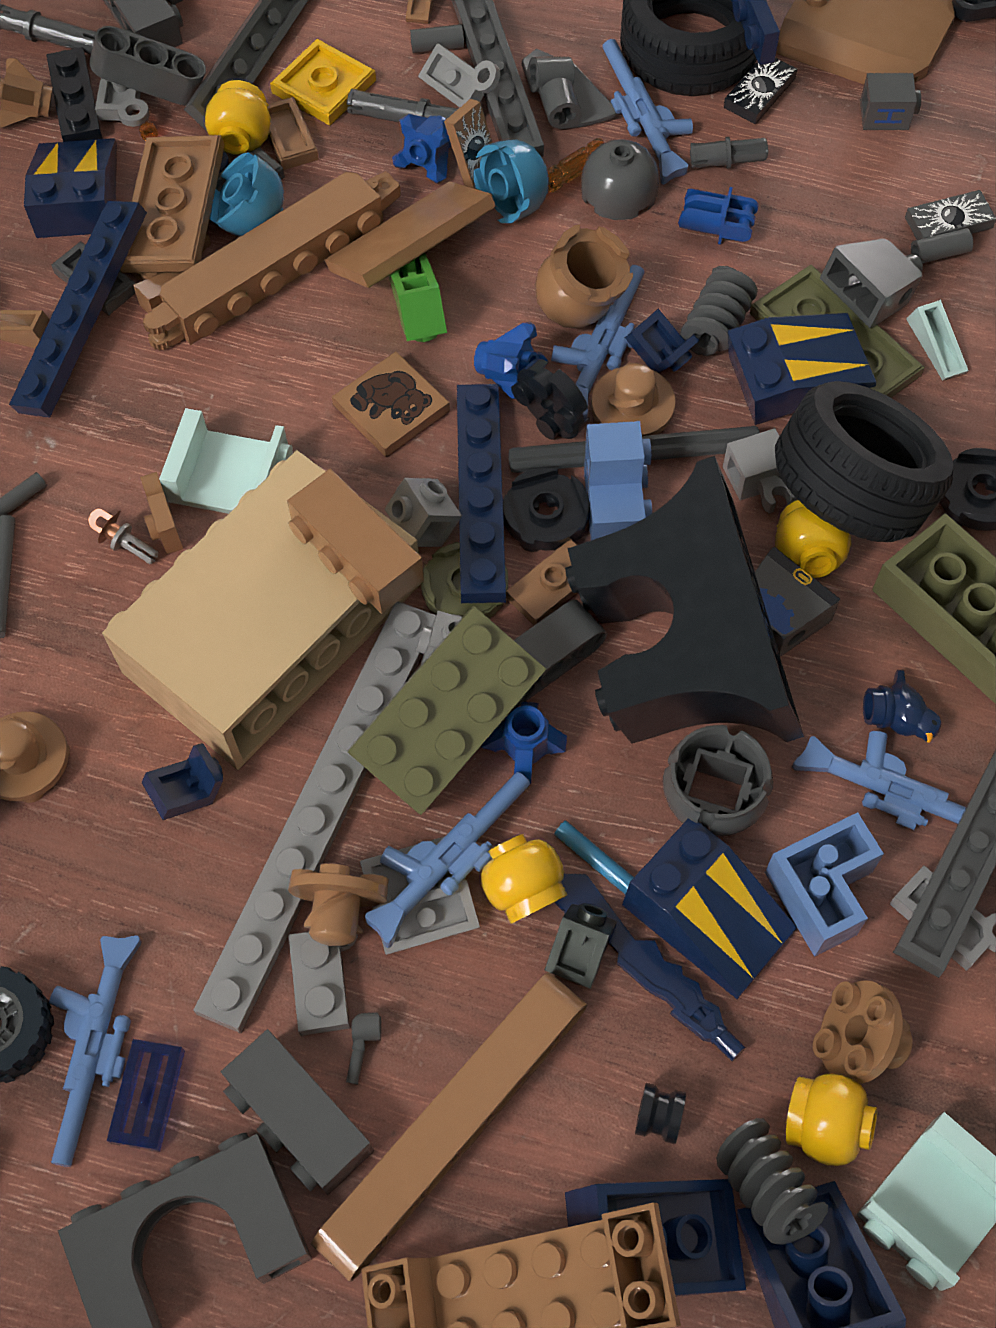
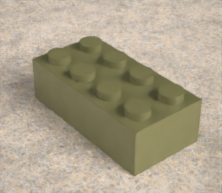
M945 513L882 565L872 591L996 704V557Z
M473 606L347 750V753L418 814L422 815L545 672L546 668Z

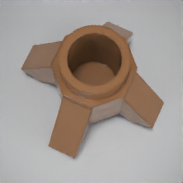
M8 58L6 60L5 79L0 77V128L29 117L38 118L39 115L48 118L53 87L44 85L43 81L37 80L17 58Z

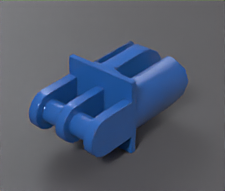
M733 187L729 188L728 195L688 189L684 198V210L681 212L678 225L683 229L718 235V244H721L722 238L745 242L750 240L752 236L751 227L755 224L754 214L757 213L759 205L752 198L732 195Z

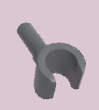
M360 1013L352 1020L353 1051L346 1078L347 1083L358 1085L365 1055V1041H381V1016L378 1013Z

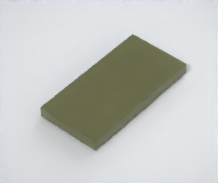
M809 265L751 304L750 314L757 321L768 317L848 313L876 380V386L871 389L890 398L922 376L925 367L878 324L869 328L820 279L821 273L812 265Z

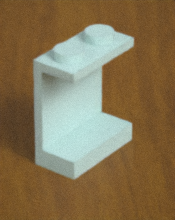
M185 408L159 480L167 502L229 514L238 505L241 497L247 491L255 490L269 476L272 468L278 462L287 460L293 454V447L287 442L284 426L276 425L270 442L208 431L202 411Z
M943 1112L930 1123L856 1214L866 1223L863 1230L880 1247L885 1250L893 1247L908 1261V1264L905 1266L907 1271L928 1289H933L936 1286L940 1291L954 1287L960 1279L956 1273L996 1223V1156L949 1115Z

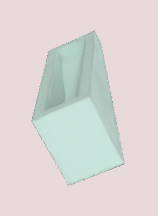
M941 300L917 307L906 320L942 381L967 373L969 370Z

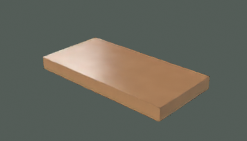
M221 135L146 138L132 202H139L147 214L120 269L122 273L184 272L201 261L225 147Z
M449 181L324 260L330 272L370 288L494 209V200L491 193Z

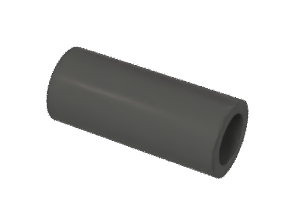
M462 24L410 30L412 53L433 51L437 43L447 49L464 48Z
M967 228L915 240L911 243V254L917 255L921 259L922 264L968 253L973 249V237Z

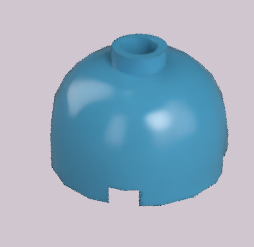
M504 140L485 145L478 151L476 158L481 157L480 168L474 169L475 187L477 190L491 193L495 203L494 208L504 217L497 221L500 223H514L526 218L540 208L548 193L549 177L543 158L533 146L520 140Z
M247 152L238 156L221 174V177L226 182L222 186L221 191L215 189L209 219L223 230L236 236H242L283 211L284 190L278 173L255 154L253 156Z

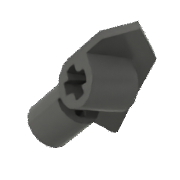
M536 48L522 59L521 64L531 92L540 94L548 121L554 128L567 129L593 125L612 119L617 115L611 102L579 70L571 57L553 56Z

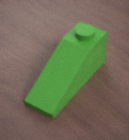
M423 253L389 275L399 318L407 341L426 342L436 338L439 334L447 333L439 285L426 253Z

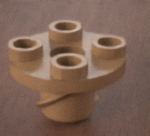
M630 362L623 367L609 371L596 383L591 399L594 424L640 421L642 436L658 435L670 424L675 410L674 391L669 382L656 371L651 370L644 364Z
M16 712L0 718V799L23 801L26 803L36 802L62 777L68 763L70 747L61 729L50 718L35 712Z
M326 863L320 865L319 873L305 869L292 870L288 891L295 897L313 902L312 912L304 923L305 928H310L309 935L313 940L329 946H344L353 943L356 940L357 934H363V930L358 925L360 907L378 906L387 902L389 879L373 874L360 875V877L349 876L350 868L348 866Z
M864 980L855 983L844 981L838 984L832 993V1002L824 1015L821 1029L813 1040V1051L818 1058L822 1059L830 1074L843 1075L855 1080L859 1084H864L878 1077L885 1069H896L903 1065L910 1056L913 1040L910 1025L902 1018L900 1004L892 991L873 981Z

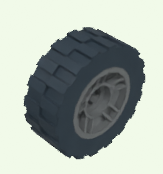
M3 966L0 967V1020L2 1022L0 1027V1082L9 1083L15 1081V1078L21 1074L26 1075L32 1070L31 1067L37 1061L40 1062L44 1057L47 1044L51 1043L53 1037L51 1027L54 1026V1016L50 1013V1008L52 1007L49 1004V1000L27 976L19 971L15 973L11 968Z

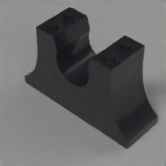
M715 456L697 461L693 472L683 487L672 499L648 517L625 529L568 548L572 566L566 567L565 572L573 593L579 592L585 609L587 611L593 610L601 623L632 621L636 617L649 612L673 614V620L668 632L652 648L636 654H625L598 670L602 688L595 690L596 700L604 717L609 715L611 724L616 732L621 730L631 744L686 727L712 723H734L766 730L785 742L804 737L733 497Z

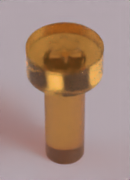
M149 119L141 125L139 132L143 140L146 141L147 137L158 136L156 126L150 123Z

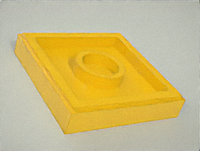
M316 39L270 83L272 94L283 100L294 97L299 109L330 126L351 106L347 105L350 90L353 88L366 91L376 81V73L374 69Z

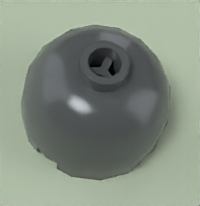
M626 139L610 140L600 144L588 156L581 175L582 199L585 203L588 201L589 204L594 206V212L599 216L612 220L633 219L638 217L639 211L647 206L649 210L654 205L658 194L659 178L657 163L648 150L639 143Z

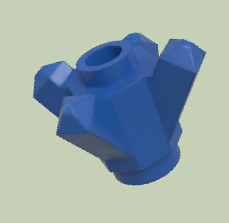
M408 114L400 119L402 134L405 136L404 148L392 156L393 165L399 169L405 168L410 163L424 167L427 170L426 177L436 184L446 179L448 149L451 147L444 124L446 118L442 116L426 118Z
M531 322L521 323L497 339L480 342L475 351L474 366L477 373L485 375L486 379H492L511 399H515L511 387L517 382L518 373L535 359H543L548 362L543 353L534 352L531 339L537 336L535 325Z
M522 702L520 707L515 708L505 717V721L496 727L484 741L481 748L494 752L505 750L515 761L514 774L516 772L523 774L531 784L533 764L546 754L566 752L567 736L549 724V721L538 710L539 703Z

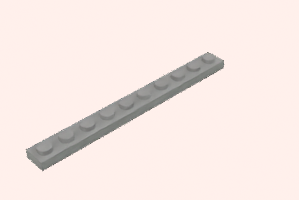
M401 602L394 604L193 1010L196 1015L242 1033L305 902L304 899L295 897L288 891L292 870L305 869L319 872L320 865L323 864L367 772V769L347 753V750L414 674L423 656L422 653L416 652L423 626L432 628L436 615Z

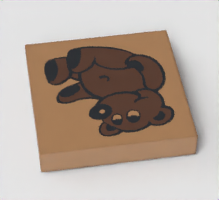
M396 351L332 396L333 405L385 457L450 411L449 401Z

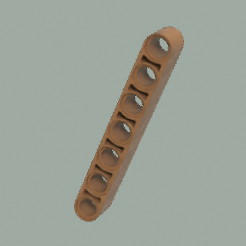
M550 972L543 975L325 1222L313 1238L311 1245L349 1282L356 1279L362 1273L361 1268L371 1263L573 1028L588 1005Z

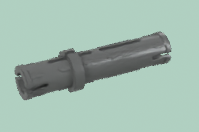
M0 4V11L3 12H0V29L19 33L25 36L26 40L33 42L42 40L70 49L83 47L85 53L91 54L96 31L43 17L40 12L35 10L26 12Z
M353 88L350 90L347 105H353L347 108L349 114L364 115L399 122L400 119L408 114L426 118L442 116L447 119L459 109L431 104L429 99L421 98L420 101H414Z

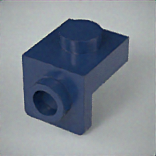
M659 308L624 337L646 365L657 373H661L668 367L673 372L677 371L693 357L688 350L699 341L694 334L684 340Z
M201 743L192 747L187 760L146 772L142 785L162 820H166L213 804L223 782V772L218 760L215 757H211L205 745Z

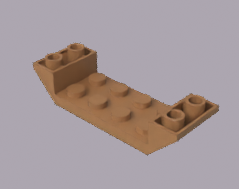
M649 1203L602 1214V1220L431 1258L407 1257L361 1268L368 1328H676L681 1326L658 1203Z

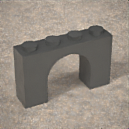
M241 1133L230 1137L218 1146L220 1152L202 1161L199 1156L185 1159L170 1168L171 1176L155 1184H151L150 1180L136 1183L120 1193L122 1200L103 1209L101 1204L84 1208L71 1216L72 1224L58 1230L92 1328H162L144 1279L142 1266L143 1252L147 1239L156 1224L168 1213L184 1205L205 1203L225 1210L236 1226L256 1279L263 1284L312 1260L267 1147L258 1134L249 1137L247 1133Z

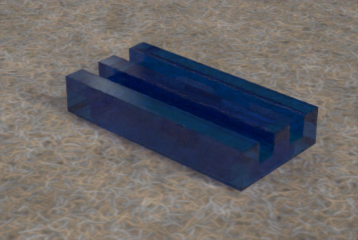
M133 1039L106 1140L108 1143L160 1152L185 1053L182 1047ZM144 1053H150L151 1057L131 1134L124 1133ZM163 1056H168L149 1137L143 1136Z

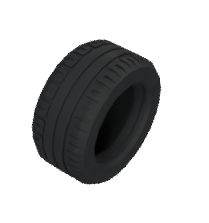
M623 0L620 36L623 56L638 76L659 90L684 96L716 93L740 81L757 61L753 49L749 50L746 46L745 31L741 22H737L734 18L731 0ZM696 13L714 18L726 27L711 32L690 33L671 28L660 21V19L674 14Z
M827 382L809 390L775 444L776 468L790 492L807 509L839 530L858 538L875 542H894L913 536L951 487L954 477L953 461L948 448L925 421L892 398L871 388L850 382Z

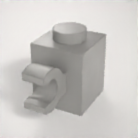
M775 428L728 443L723 463V469L739 500L741 501L760 494L761 504L768 513L774 512L776 505L774 495L783 496L788 505L796 500V497L782 481L776 468L775 444L779 434Z

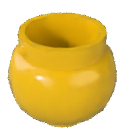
M233 80L222 84L209 101L205 113V127L209 135H221L225 144L224 151L231 154L250 153L260 147L267 139L271 117L267 108L269 104L266 102L264 93L257 86L249 82Z
M799 500L786 506L780 514L779 523L776 526L775 548L813 578H820L830 574L847 559L851 547V535L849 533L839 530L807 509Z
M520 834L488 851L492 860L483 867L481 873L482 887L489 902L499 911H505L510 924L567 896L561 883L564 879L562 862L554 848L547 842L540 839L527 842L524 834Z
M823 1074L816 1077L815 1080L798 1077L794 1085L788 1110L786 1142L788 1145L802 1148L803 1152L816 1162L832 1166L846 1165L856 1159L860 1148L871 1149L877 1122V1108L868 1106L866 1091L862 1085L849 1077L838 1074Z

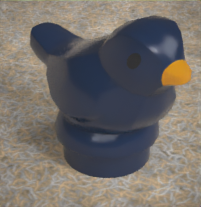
M896 670L891 688L880 685L877 688H868L865 692L863 716L867 725H876L880 729L890 727L900 735H915L927 743H930L940 732L942 725L940 717L934 711L927 708L922 696L906 682L904 670Z

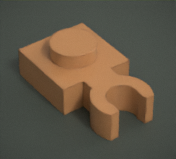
M157 472L141 476L140 479L152 514L144 516L152 541L161 539L166 554L182 550L183 546Z

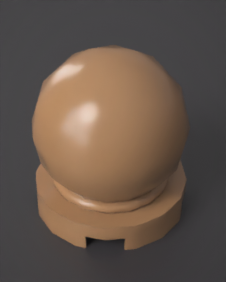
M574 225L563 232L551 251V255L543 261L535 281L537 304L547 318L565 328L582 329L604 317L612 302L621 297L633 278V273H630L627 261L630 255L628 248L618 236L600 226L595 231L588 228L580 229V225Z

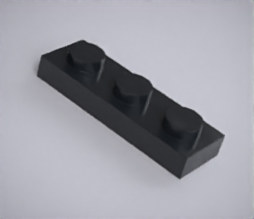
M83 47L46 54L63 142L103 139L100 123L95 111L96 103Z

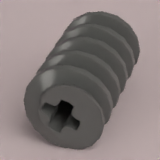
M718 266L712 269V274L707 278L706 285L702 288L699 298L694 303L693 310L688 314L687 321L681 328L680 335L684 340L693 334L699 340L690 348L691 351L698 355L709 356L717 351L728 349L727 331L739 327L744 322L745 315L750 310L752 301L757 296V286L749 276L729 266Z
M756 1118L744 1123L726 1138L716 1157L717 1166L725 1175H728L729 1184L736 1192H739L742 1203L751 1209L753 1219L760 1226H763L766 1238L774 1244L792 1243L816 1230L828 1213V1205L825 1202L813 1204L817 1198L818 1191L812 1184L802 1185L805 1180L804 1172L799 1167L790 1168L793 1163L791 1154L788 1151H779L781 1148L780 1139L775 1134H768L770 1125L764 1118Z

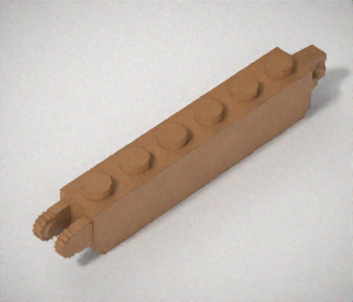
M386 171L368 180H364L357 173L345 172L164 283L160 291L162 304L153 308L152 312H148L147 315H144L145 318H143L144 328L146 332H149L148 340L151 347H154L155 350L165 351L166 348L169 349V346H174L183 339L192 345L201 338L211 335L217 328L234 317L244 314L250 307L269 295L276 294L283 286L299 276L309 273L315 266L325 261L324 259L382 224V212L401 196L400 184Z

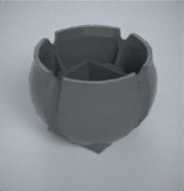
M726 725L706 726L687 735L671 751L668 758L669 766L665 768L663 774V791L669 808L681 823H684L689 818L695 823L699 822L717 837L744 831L755 824L764 814L769 803L767 796L773 790V774L765 750L748 733L741 730L737 735H731ZM696 771L741 785L734 810L689 796Z

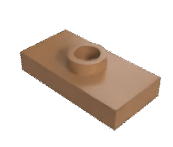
M572 540L563 544L506 591V599L533 625L542 621L577 594L572 592L565 572L566 567L572 566L568 548L577 545Z

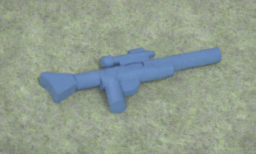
M607 40L602 46L626 94L622 96L619 91L614 93L611 104L617 114L622 113L628 125L627 130L633 137L638 136L642 131L638 123L640 122L659 159L661 184L664 185L675 177L686 175L688 163L671 150L666 139L672 135L692 134V119H675L667 107L655 106L642 79L634 77L616 40Z
M638 265L630 266V273H633V278L621 297L613 302L607 314L598 320L592 335H579L574 340L571 348L557 345L553 347L551 361L575 365L581 372L576 385L583 394L587 405L588 394L607 354L612 355L607 362V367L609 370H614L621 366V358L626 347L632 348L624 337L635 329V325L629 323L626 328L620 325L645 273L644 269ZM588 409L583 412L584 419H587Z
M881 731L869 732L866 759H863L861 765L835 756L815 736L810 737L806 749L792 765V768L796 771L828 772L885 795L884 800H881L878 795L867 792L862 800V805L869 809L876 808L898 817L896 820L897 824L912 830L915 829L916 825H927L928 820L920 815L922 810L958 824L966 808L947 800L948 792L905 776L907 769L904 762L898 757L886 753L888 735Z
M516 772L475 816L467 813L437 845L431 841H422L415 845L407 854L391 846L384 850L380 863L407 876L406 880L409 883L392 902L371 910L365 915L366 923L379 934L386 948L392 947L405 916L447 872H450L453 876L447 877L441 883V890L446 895H453L458 890L460 882L473 869L480 872L492 859L488 852L492 844L487 841L479 846L476 844V841L529 787L530 783L523 774Z
M137 935L126 938L101 937L100 942L105 967L97 994H89L88 997H85L61 986H56L51 994L49 1004L67 1011L64 1021V1032L71 1040L76 1041L63 1090L69 1091L70 1094L51 1160L52 1164L64 1167H71L95 1075L102 1076V1086L109 1087L113 1078L121 1079L126 1058L120 1057L119 1054L125 1032L129 1031L131 1020L127 1016L118 1015L115 1017L113 1024L114 1035L107 1034L123 971L141 946V940Z

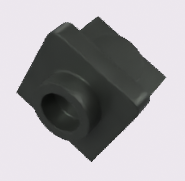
M583 903L578 906L571 904L562 917L544 971L591 989L617 921L607 917V912L595 905Z

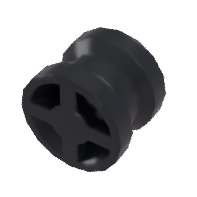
M645 1083L635 1127V1135L645 1137L653 1133L661 1135L667 1143L676 1144L685 1106L686 1092L675 1090L668 1094L660 1092L654 1084Z

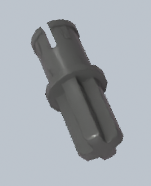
M725 137L724 141L690 143L691 169L725 165L726 169H730L731 164L764 161L768 158V142L765 138L730 141V137Z

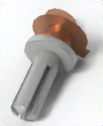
M96 509L90 514V527L100 533L98 543L101 544L106 539L111 540L110 548L114 551L124 547L149 564L156 561L132 545L133 543L150 555L158 557V551L130 534L132 530L130 524L125 523L122 526L116 524L121 511L112 516L102 509ZM99 516L108 520L103 529L96 525V520Z

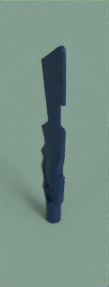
M564 874V879L561 883L567 896L554 903L564 913L567 912L571 904L580 906L583 903L595 905L606 911L607 917L617 921L614 932L608 942L618 952L617 965L649 993L666 1001L673 1008L670 1014L701 1040L714 1044L733 1062L746 1047L724 1025L719 1007L704 999L699 983L684 976L682 966L664 961L655 940H635L587 874Z

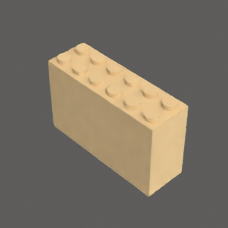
M298 450L287 460L278 462L272 468L269 476L255 490L247 491L241 497L238 505L224 519L215 521L209 527L206 536L192 549L183 551L175 560L174 566L159 580L150 582L142 591L141 597L126 611L117 613L102 632L122 674L237 770L387 620L393 608L392 606L381 614L370 602L366 605L361 603L350 590L349 581L340 572L336 574L330 572L319 558L318 550L310 542L303 544L290 529L288 522L291 520L287 500L326 472ZM367 503L419 554L417 539ZM420 585L414 588L411 592H409L398 602L403 603Z

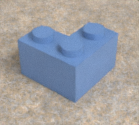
M640 421L587 424L584 482L590 501L588 518L590 541L625 529L652 514L651 500H643L642 489L648 487L647 465H651V444L649 438L642 439Z
M858 812L773 853L765 871L766 876L814 957L857 936L868 919L848 885L873 873L884 853Z

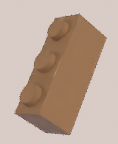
M331 468L287 500L291 516L288 524L294 535L303 544L310 542L318 550L319 558L326 568L333 574L340 572L349 581L348 585L352 593L364 605L370 602L383 614L424 581L422 557Z

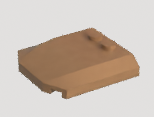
M795 0L780 28L776 54L863 85L867 73H913L914 81L918 82L926 77L952 27L955 17L952 0Z

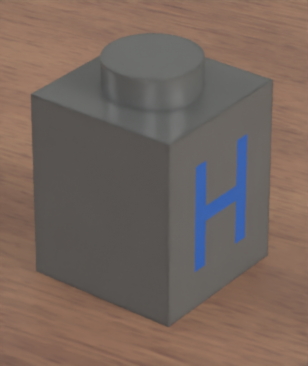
M867 73L860 99L863 130H909L913 114H918L921 107V91L915 90L913 73Z

